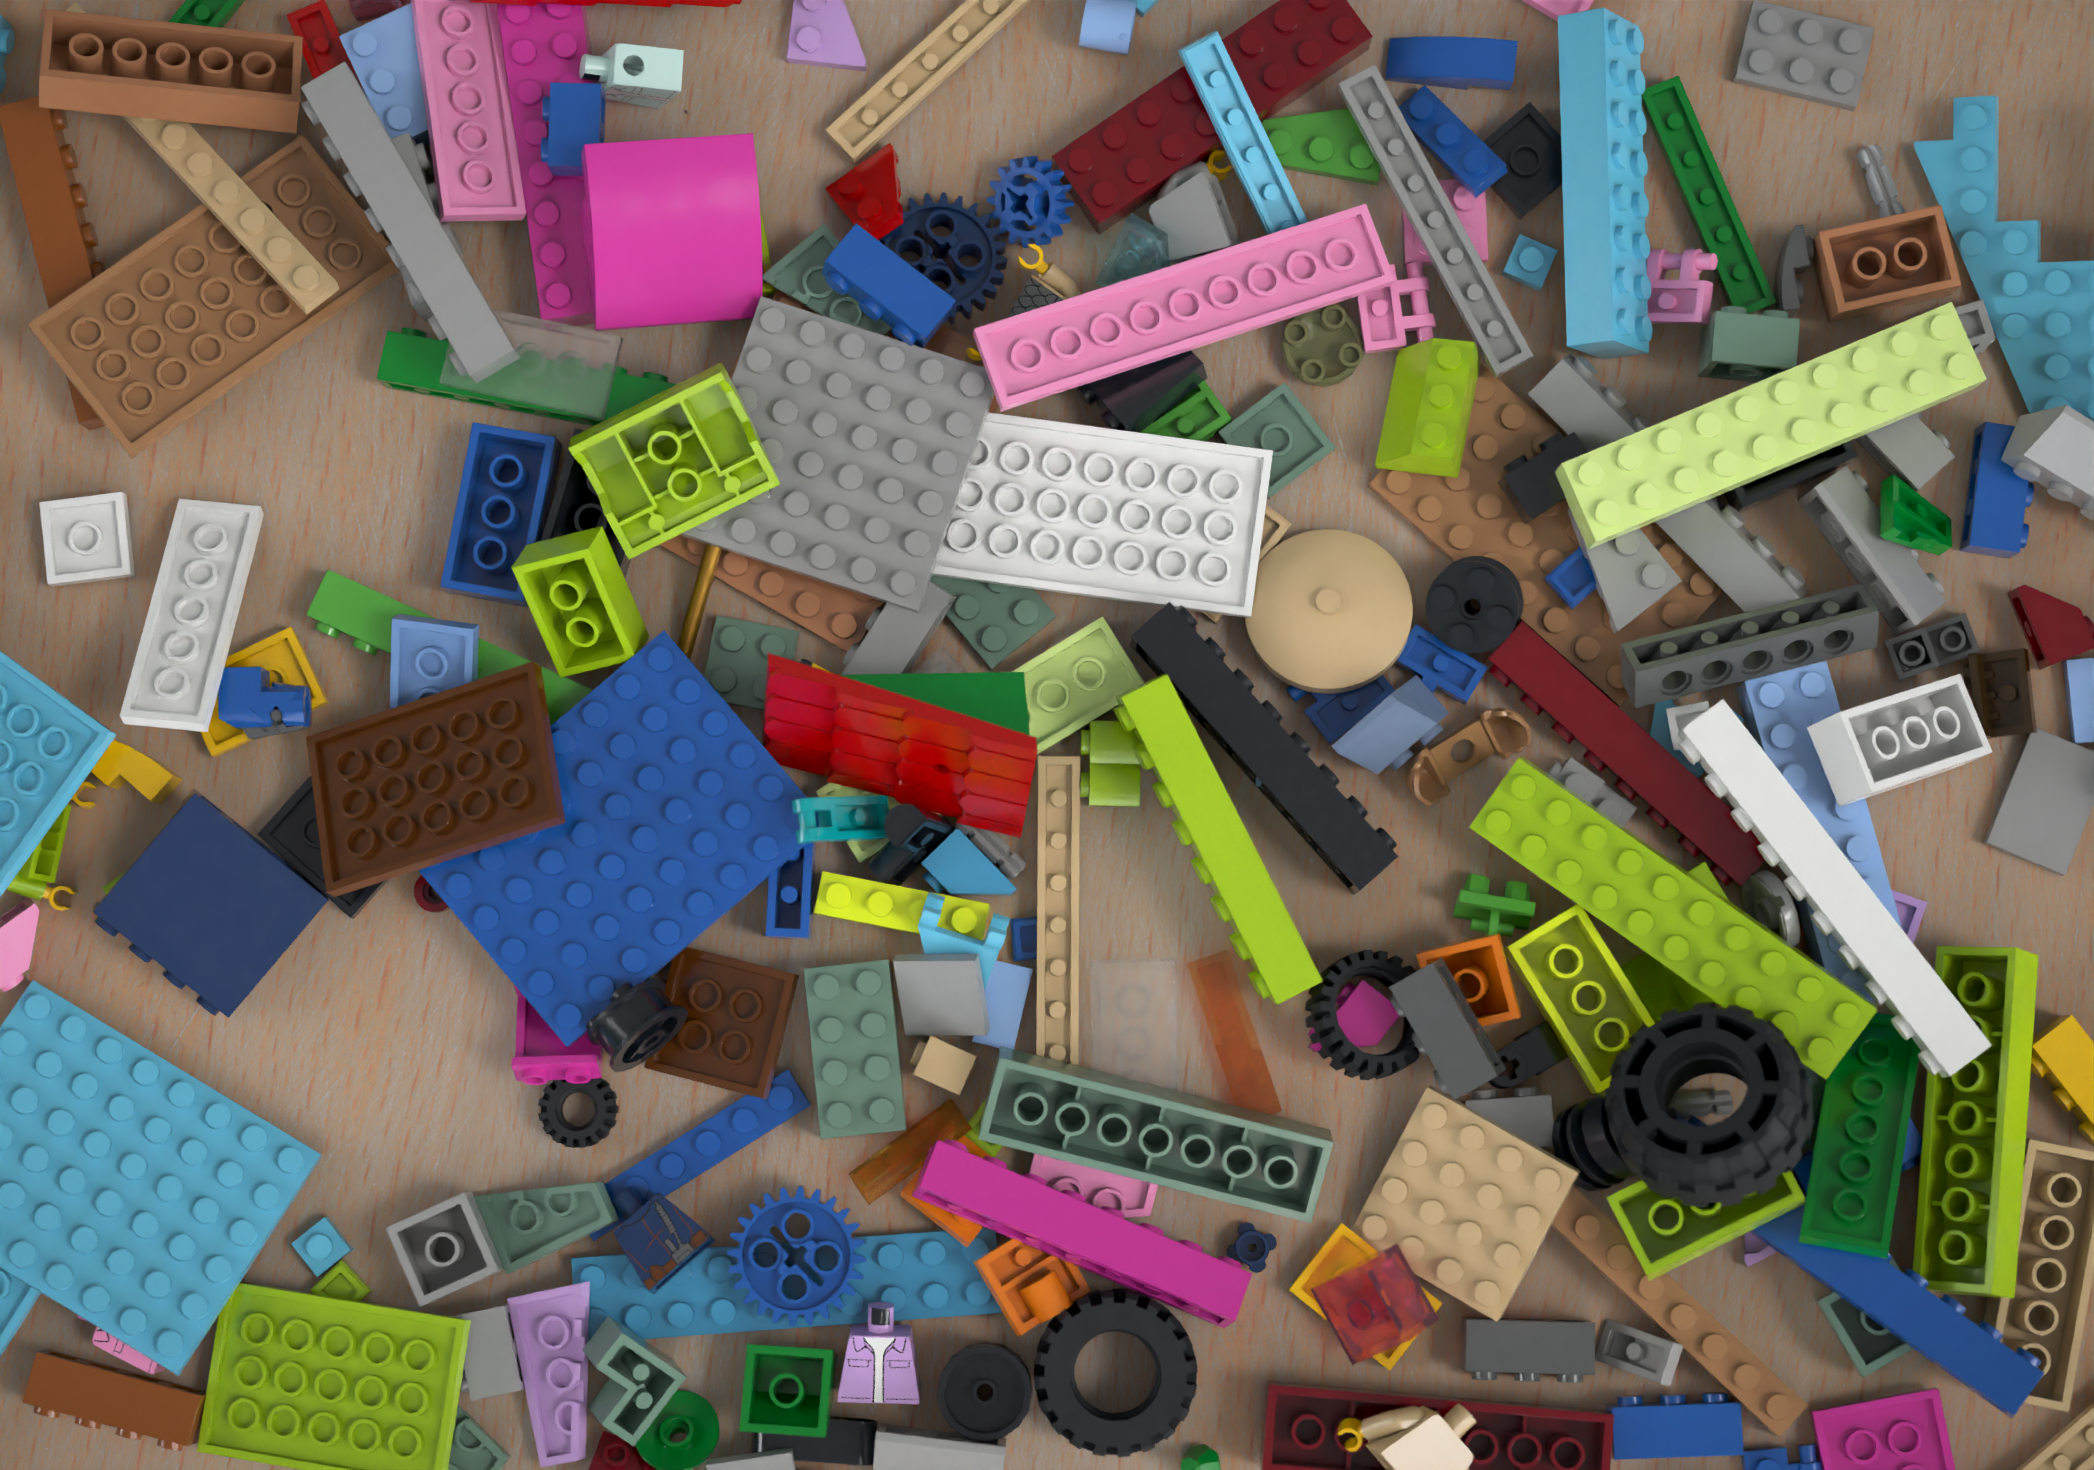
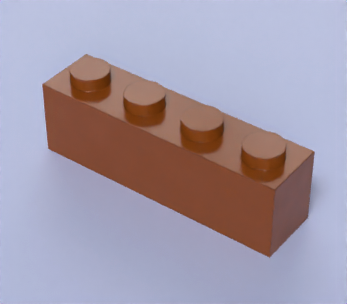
M46 1349L36 1352L22 1403L35 1406L33 1412L42 1416L59 1418L60 1413L75 1416L74 1423L83 1427L100 1429L101 1424L116 1427V1435L141 1440L142 1435L157 1438V1445L162 1448L182 1451L183 1445L190 1446L198 1441L206 1391Z

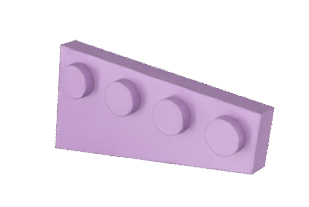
M590 1281L507 1298L540 1468L586 1458L588 1357L582 1349L589 1340Z

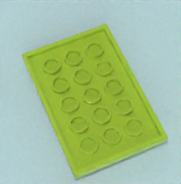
M240 1282L218 1315L197 1452L299 1470H448L471 1319Z

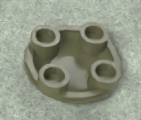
M1332 304L1292 317L1283 330L1281 350L1284 362L1292 374L1306 384L1320 387L1339 384L1353 374L1363 359V341L1360 329L1352 317L1339 305Z

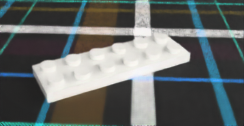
M190 499L178 500L120 713L123 724L208 732L264 517L261 506Z

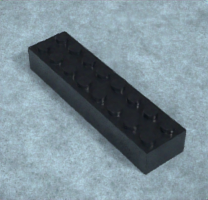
M1170 602L1167 603L1131 635L1130 646L1157 676L1168 674L1184 707L1254 785H1256V777L1259 778L1262 784L1260 785L1261 787L1257 786V788L1348 890L1355 895L1398 857L1393 851L1397 846L1396 842L1382 827H1379L1376 831L1364 819L1369 814L1368 811L1353 795L1346 799L1336 788L1340 781L1328 766L1322 763L1318 767L1310 759L1308 754L1311 748L1304 739L1295 731L1289 735L1280 725L1283 717L1268 700H1265L1262 704L1252 694L1254 685L1239 668L1234 672L1230 670L1223 662L1226 654L1211 637L1204 641L1195 631V626L1198 623L1188 610L1182 605L1176 609Z

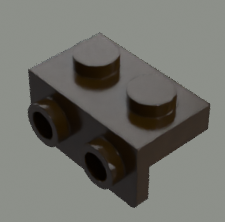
M2023 648L1985 654L1969 653V664H1964L1963 667L1966 688L1972 689L1973 706L1986 738L2037 733L2028 649Z

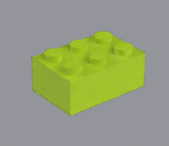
M602 526L528 544L512 566V570L560 678L627 662L644 647L649 638L648 631Z

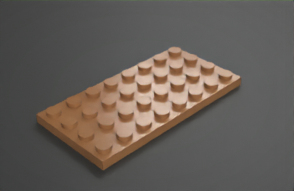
M303 134L240 178L337 281L339 290L306 315L202 203L27 324L34 336L131 459L400 270V268L396 267L385 248L390 243L381 232L377 233L365 212Z
M1481 363L1458 478L1382 469L1367 487L1452 562L1468 556H1485L1507 566L1519 581L1523 593V612L1520 622L1523 621L1614 704L1620 707L1629 697L1621 682V644L1693 626L1723 590L1656 522H1653L1640 529L1682 582L1616 634L1613 633L1609 623L1610 616L1603 598L1600 599L1597 589L1570 610L1543 580L1580 547L1567 510L1570 508L1567 500L1564 499L1535 519L1524 524L1498 484L1499 480L1506 475L1503 467L1523 454L1528 460L1532 459L1542 452L1538 445L1559 431L1498 377L1494 378L1492 372Z

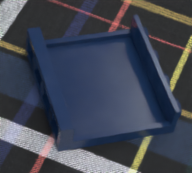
M193 788L183 800V805L104 898L94 904L93 912L98 916L95 919L96 924L113 937L119 932L132 942L128 948L146 963L154 959L166 969L162 973L163 976L181 990L187 985L199 995L196 1001L205 1010L214 1016L220 1011L229 1018L326 904L328 897L300 872Z

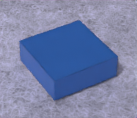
M1037 917L1010 919L1014 961L1037 959Z

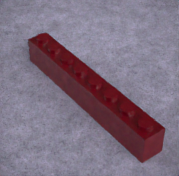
M1523 621L1487 659L1492 665L1488 672L1506 688L1511 683L1524 693L1519 700L1537 716L1544 711L1555 721L1551 729L1569 745L1575 739L1587 751L1582 757L1600 773L1607 768L1618 778L1614 786L1631 801L1637 796L1650 807L1645 813L1662 829H1665L1668 825L1674 828L1681 835L1677 842L1693 857L1696 858L1700 853L1713 864L1709 868L1710 871L1724 885L1728 886L1731 882H1734L1737 886L1742 887L1750 878V875H1753L1766 861L1757 848L1761 842L1751 830L1746 833L1739 827L1731 815L1733 810L1724 801L1718 798L1704 783Z

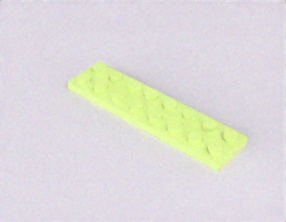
M1103 616L1012 671L1024 672L1030 736L1037 738V756L1089 725L1090 721H1095L1118 707L1119 704L1115 697L1144 683ZM828 783L816 791L819 797L883 796L834 783ZM887 796L889 811L895 806L900 805L894 797ZM889 839L846 842L861 864L873 857Z

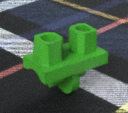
M1468 874L1463 890H1460L1454 904L1453 918L1471 920L1470 930L1484 932V936L1500 934L1512 937L1514 928L1528 930L1531 917L1535 914L1536 905L1535 902H1530L1528 883L1518 881L1506 882L1503 897L1488 894L1489 878L1478 874Z

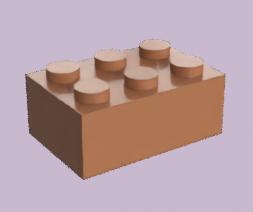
M1941 205L1821 231L1812 239L1814 245L1813 262L1829 323L1947 297L1961 286Z

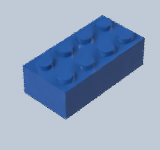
M473 422L440 586L446 592L529 608L512 570V566L526 545L541 541L550 511L562 445L556 437Z

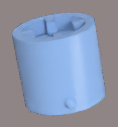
M1086 0L1079 47L1128 55L1134 29L1137 1Z

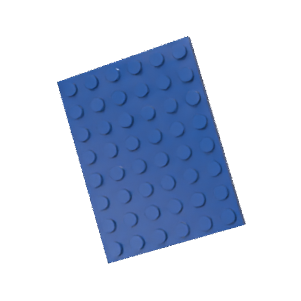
M664 630L551 725L565 823L418 870L566 1047H570L588 1032L586 1028L587 1023L612 1003L610 998L618 988L627 983H631L634 987L641 982L649 980L807 845L797 844L795 831L800 830L798 814H793L792 800L807 798L806 795ZM816 812V826L820 827L818 812Z

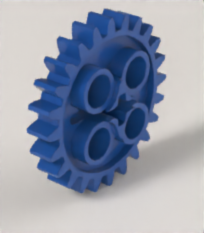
M798 1186L795 1197H790L787 1188L782 1187L780 1188V1200L778 1201L769 1192L765 1193L764 1201L766 1207L761 1208L754 1202L749 1204L754 1217L750 1219L739 1216L737 1220L745 1230L744 1232H731L730 1234L731 1238L740 1243L739 1248L727 1250V1255L738 1258L739 1262L728 1268V1272L741 1273L742 1279L733 1286L734 1289L747 1287L750 1292L745 1297L744 1304L757 1299L760 1302L757 1315H762L770 1308L773 1310V1323H777L783 1313L788 1314L790 1326L793 1327L797 1323L798 1316L802 1314L808 1325L814 1323L815 1311H819L825 1319L830 1318L828 1305L832 1303L837 1308L843 1309L845 1305L840 1294L843 1292L854 1296L856 1290L849 1284L850 1279L862 1280L864 1277L861 1272L854 1269L855 1264L867 1261V1257L855 1254V1248L866 1243V1240L853 1238L851 1234L860 1226V1223L846 1224L844 1219L848 1216L850 1209L848 1207L837 1213L834 1210L837 1197L833 1196L825 1204L820 1202L821 1189H816L811 1198H806L804 1186ZM794 1213L804 1214L810 1221V1230L804 1237H795L788 1230V1219ZM772 1226H776L795 1249L801 1246L806 1248L807 1252L803 1258L823 1278V1285H817L800 1263L794 1265L788 1263L787 1259L791 1253L771 1233L770 1229ZM762 1242L772 1243L778 1250V1259L772 1266H764L756 1259V1248ZM829 1245L837 1250L839 1261L835 1268L824 1269L818 1265L816 1252L819 1247ZM796 1274L804 1278L807 1289L803 1297L792 1298L786 1294L784 1281L787 1276Z

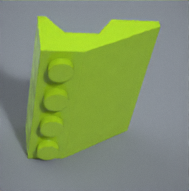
M722 362L571 437L568 448L572 456L583 467L596 491L604 515L628 559L780 485L778 476L746 408Z

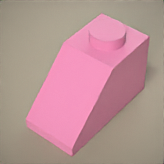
M28 897L0 916V989L2 992H6L18 985L24 978L22 973L28 970L30 966L40 910L32 899Z

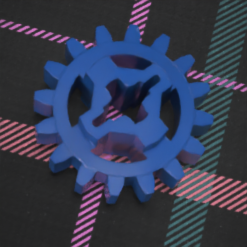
M1038 156L1009 160V166L997 169L1001 179L990 181L989 185L996 190L995 196L987 197V202L995 204L996 210L990 214L991 219L1000 220L1001 224L998 227H1000L1001 232L999 234L1010 232L1008 242L1011 244L1022 242L1023 248H1029L1028 244H1035L1037 246L1050 244L1051 238L1060 237L1064 234L1059 224L1071 222V218L1065 213V208L1074 206V201L1066 199L1065 193L1070 191L1072 187L1071 184H1061L1060 179L1063 177L1064 171L1062 169L1051 171L1052 161L1050 159L1039 161ZM1024 175H1032L1036 177L1037 180L1034 181L1032 178H1025ZM1026 222L1029 226L1035 225L1037 229L1028 228L1023 224Z

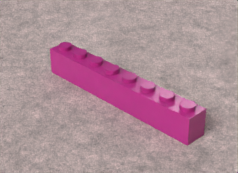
M946 1139L942 1142L937 1140L929 1149L911 1196L1009 1238H1014L1028 1246L1221 1328H1226L1236 1321L1252 1273L1241 1269L1242 1265L1238 1261L1224 1256L1214 1258L1203 1253V1248L1200 1245L1188 1240L1174 1241L1163 1236L1164 1231L1148 1223L1137 1225L1125 1220V1215L1114 1208L1102 1206L1099 1209L1085 1203L1086 1198L1071 1190L1059 1192L1046 1186L1047 1182L1037 1175L1030 1173L1020 1175L1008 1170L1007 1164L997 1158L985 1156L982 1159L968 1153V1148L957 1141Z

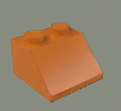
M1500 934L1450 942L1426 948L1416 954L1420 969L1441 957L1443 958L1482 1027L1521 1017Z

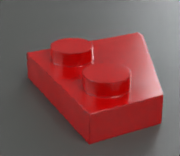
M890 143L825 188L831 200L853 226L858 224L877 240H880L904 223L903 208L899 202L901 184L896 170V163L899 162L898 155Z

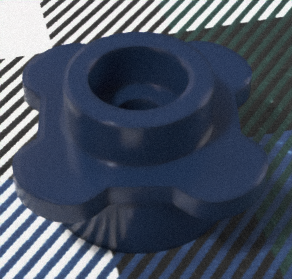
M1242 1223L1238 1227L1239 1235L1235 1243L1227 1248L1228 1258L1247 1264L1252 1272H1261L1266 1267L1265 1259L1269 1251L1276 1248V1238L1270 1233L1263 1234L1255 1230L1252 1223ZM1250 1243H1253L1256 1246V1249L1253 1252L1248 1250V1245Z

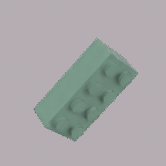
M880 960L804 968L820 1138L827 1139L908 1130L891 961Z

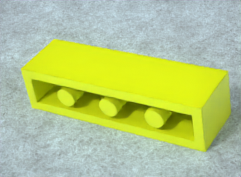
M822 871L814 913L818 916L920 935L918 923L928 892ZM937 894L945 897L937 923L938 927L984 940L990 911L989 903Z

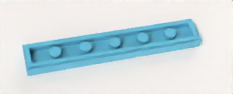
M1213 31L1177 50L1265 234L1269 235L1308 222L1218 31Z

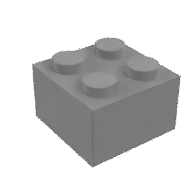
M473 1191L463 1192L386 1228L420 1307L504 1270L474 1199Z

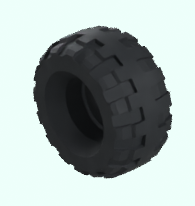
M1715 1002L1694 1003L1691 1010L1678 1012L1675 1007L1659 1014L1660 1021L1650 1027L1645 1024L1642 1025L1628 1039L1630 1043L1628 1049L1621 1050L1619 1055L1617 1054L1610 1069V1086L1605 1088V1108L1609 1128L1622 1158L1633 1174L1642 1179L1650 1190L1665 1199L1667 1196L1672 1199L1674 1197L1681 1199L1683 1205L1703 1208L1707 1207L1710 1202H1721L1722 1207L1743 1203L1742 1197L1756 1191L1759 1196L1777 1185L1776 1178L1782 1172L1788 1173L1792 1171L1802 1157L1801 1148L1805 1144V1139L1810 1138L1814 1121L1812 1115L1813 1097L1805 1067L1795 1047L1790 1044L1783 1031L1770 1020L1758 1019L1752 1010L1729 1004L1726 1009L1717 1008ZM1712 1073L1726 1074L1741 1080L1747 1085L1746 1095L1737 1110L1718 1123L1707 1126H1690L1677 1122L1668 1116V1108L1675 1093L1685 1083L1698 1076Z

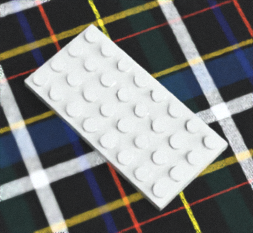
M988 412L932 575L1162 607L1170 602L1175 608L1182 605L1187 610L1251 618L1273 450Z

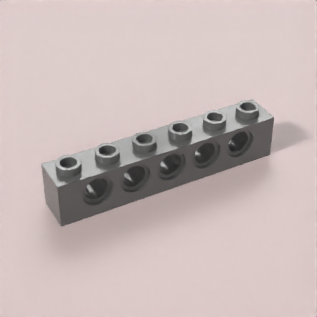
M1861 583L1622 643L1621 682L1634 707L1639 708L1876 648L1879 609L1864 584Z

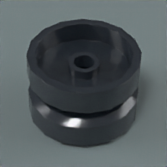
M984 1341L967 1345L952 1355L941 1373L937 1395L941 1413L951 1428L966 1438L989 1441L1003 1438L1020 1426L1029 1412L1033 1386L1029 1369L1019 1354L1003 1344ZM981 1384L990 1385L994 1392L986 1400L978 1397L979 1391H977V1388Z

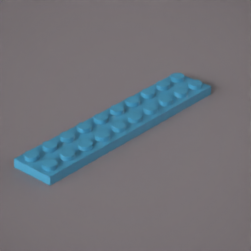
M986 1227L982 1228L967 1248L945 1230L853 1237L866 1240V1243L855 1248V1254L867 1257L866 1262L855 1264L854 1269L864 1275L863 1279H850L849 1284L856 1290V1294L854 1296L843 1292L840 1294L845 1305L843 1309H839L830 1303L828 1305L830 1318L825 1319L819 1311H815L814 1323L808 1325L802 1314L798 1316L794 1327L790 1326L788 1314L784 1313L777 1323H773V1310L770 1308L758 1316L757 1309L760 1302L757 1299L744 1304L743 1301L750 1291L747 1287L734 1289L733 1286L742 1279L741 1273L728 1272V1268L739 1262L738 1258L727 1255V1250L739 1248V1245L706 1248L655 1294L646 1289L626 1254L571 1258L573 1284L590 1281L589 1340L608 1315L642 1339L868 1323V1304L872 1302H889L894 1304V1321L1002 1313L973 1263L997 1247L996 1232ZM781 1242L791 1253L787 1259L790 1265L800 1263L817 1285H823V1278L803 1258L807 1252L806 1248L801 1246L795 1249L789 1242ZM772 1243L759 1244L757 1246L755 1254L758 1262L764 1266L774 1265L778 1259L776 1247ZM824 1245L817 1250L816 1261L824 1269H833L838 1264L839 1254L832 1246ZM796 1274L787 1276L784 1281V1290L787 1295L792 1298H801L806 1293L807 1285L804 1278Z

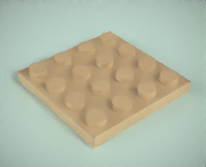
M1430 1085L1425 1090L1351 1231L1383 1256L1498 1322L1581 1171L1456 1099L1453 1100L1449 1095Z

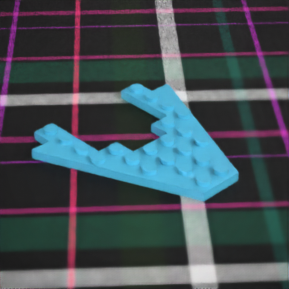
M1996 95L1953 98V140L1914 141V149L1937 202L1942 206L1944 218L1980 300L1983 299L1994 333L2029 413L2068 405L2094 421V260L2041 262V221L1998 222L1999 97Z

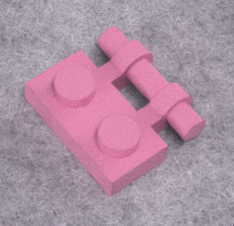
M1652 249L1650 251L1649 257L1646 258L1647 276L1651 283V296L1647 301L1648 317L1652 324L1709 325L1713 283L1699 280V274L1702 270L1716 269L1718 260L1715 253H1703L1700 249H1686L1683 253H1669L1667 249ZM1668 270H1680L1679 280H1665V274Z
M1422 262L1407 264L1408 279L1397 280L1395 264H1391L1390 268L1395 278L1392 285L1356 296L1364 354L1405 348L1407 346L1405 332L1409 331L1416 332L1418 343L1434 338L1432 329L1436 328L1435 316L1429 311L1427 292L1431 291L1429 278L1424 277ZM1399 296H1411L1413 315L1402 317Z

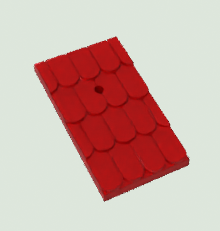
M768 653L761 744L779 765L826 776L827 782L894 797L900 804H910L931 812L956 817V823L1021 838L1038 752L1037 738L1030 736L1024 672L837 675Z

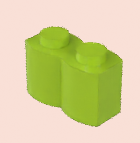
M1090 721L1089 730H1081L1080 751L1081 755H1088V772H1080V797H1088V806H1140V763L1132 748L1139 744L1132 730L1124 732L1119 721Z

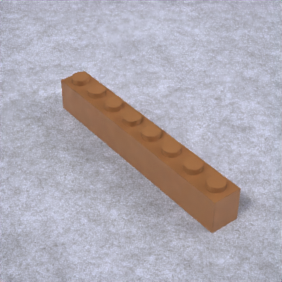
M1572 1186L1551 1228L1672 1342L1683 1345L1682 1351L1722 1389L1728 1392L1734 1400L1740 1402L1741 1406L1769 1433L1780 1437L1808 1405L1670 1275L1665 1273L1649 1281L1624 1232L1576 1187Z

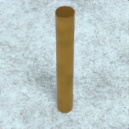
M706 544L677 644L688 659H691L722 550Z

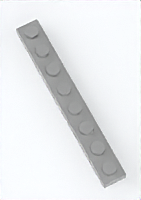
M1376 65L1338 83V91L1494 378L1532 359L1533 354Z

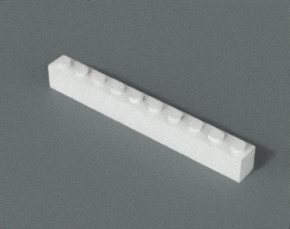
M1722 699L1684 727L1678 733L1682 740L1678 746L1684 756L1692 764L1700 763L1708 774L1704 780L1711 791L1718 798L1723 796L1727 798L1734 807L1731 815L1735 822L1744 832L1747 833L1751 830L1761 842L1757 848L1762 857L1770 866L1774 867L1778 864L1788 877L1784 880V884L1789 892L1799 902L1805 899L1814 911L1810 917L1816 927L1825 936L1830 933L1841 946L1837 952L1844 963L1852 971L1858 968L1868 981L1864 984V987L1871 998L1878 1005L1885 1003L1895 1017L1891 1019V1023L1905 1040L1912 1038L1922 1052L1918 1054V1058L1932 1075L1939 1073L1942 1078L1950 1077L1992 1046L1725 700Z

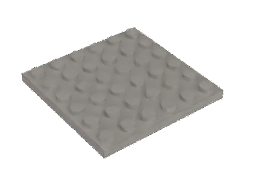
M761 296L731 381L746 408L778 476L780 485L680 535L919 613L994 397V391L986 369L915 345L909 346L905 342Z

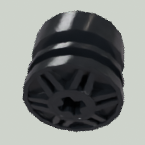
M1605 1091L1593 1098L1576 1103L1559 1113L1553 1124L1552 1144L1557 1158L1581 1171L1574 1183L1575 1185L1588 1191H1603L1613 1185L1620 1184L1628 1178L1636 1177L1622 1158L1611 1134L1605 1108Z

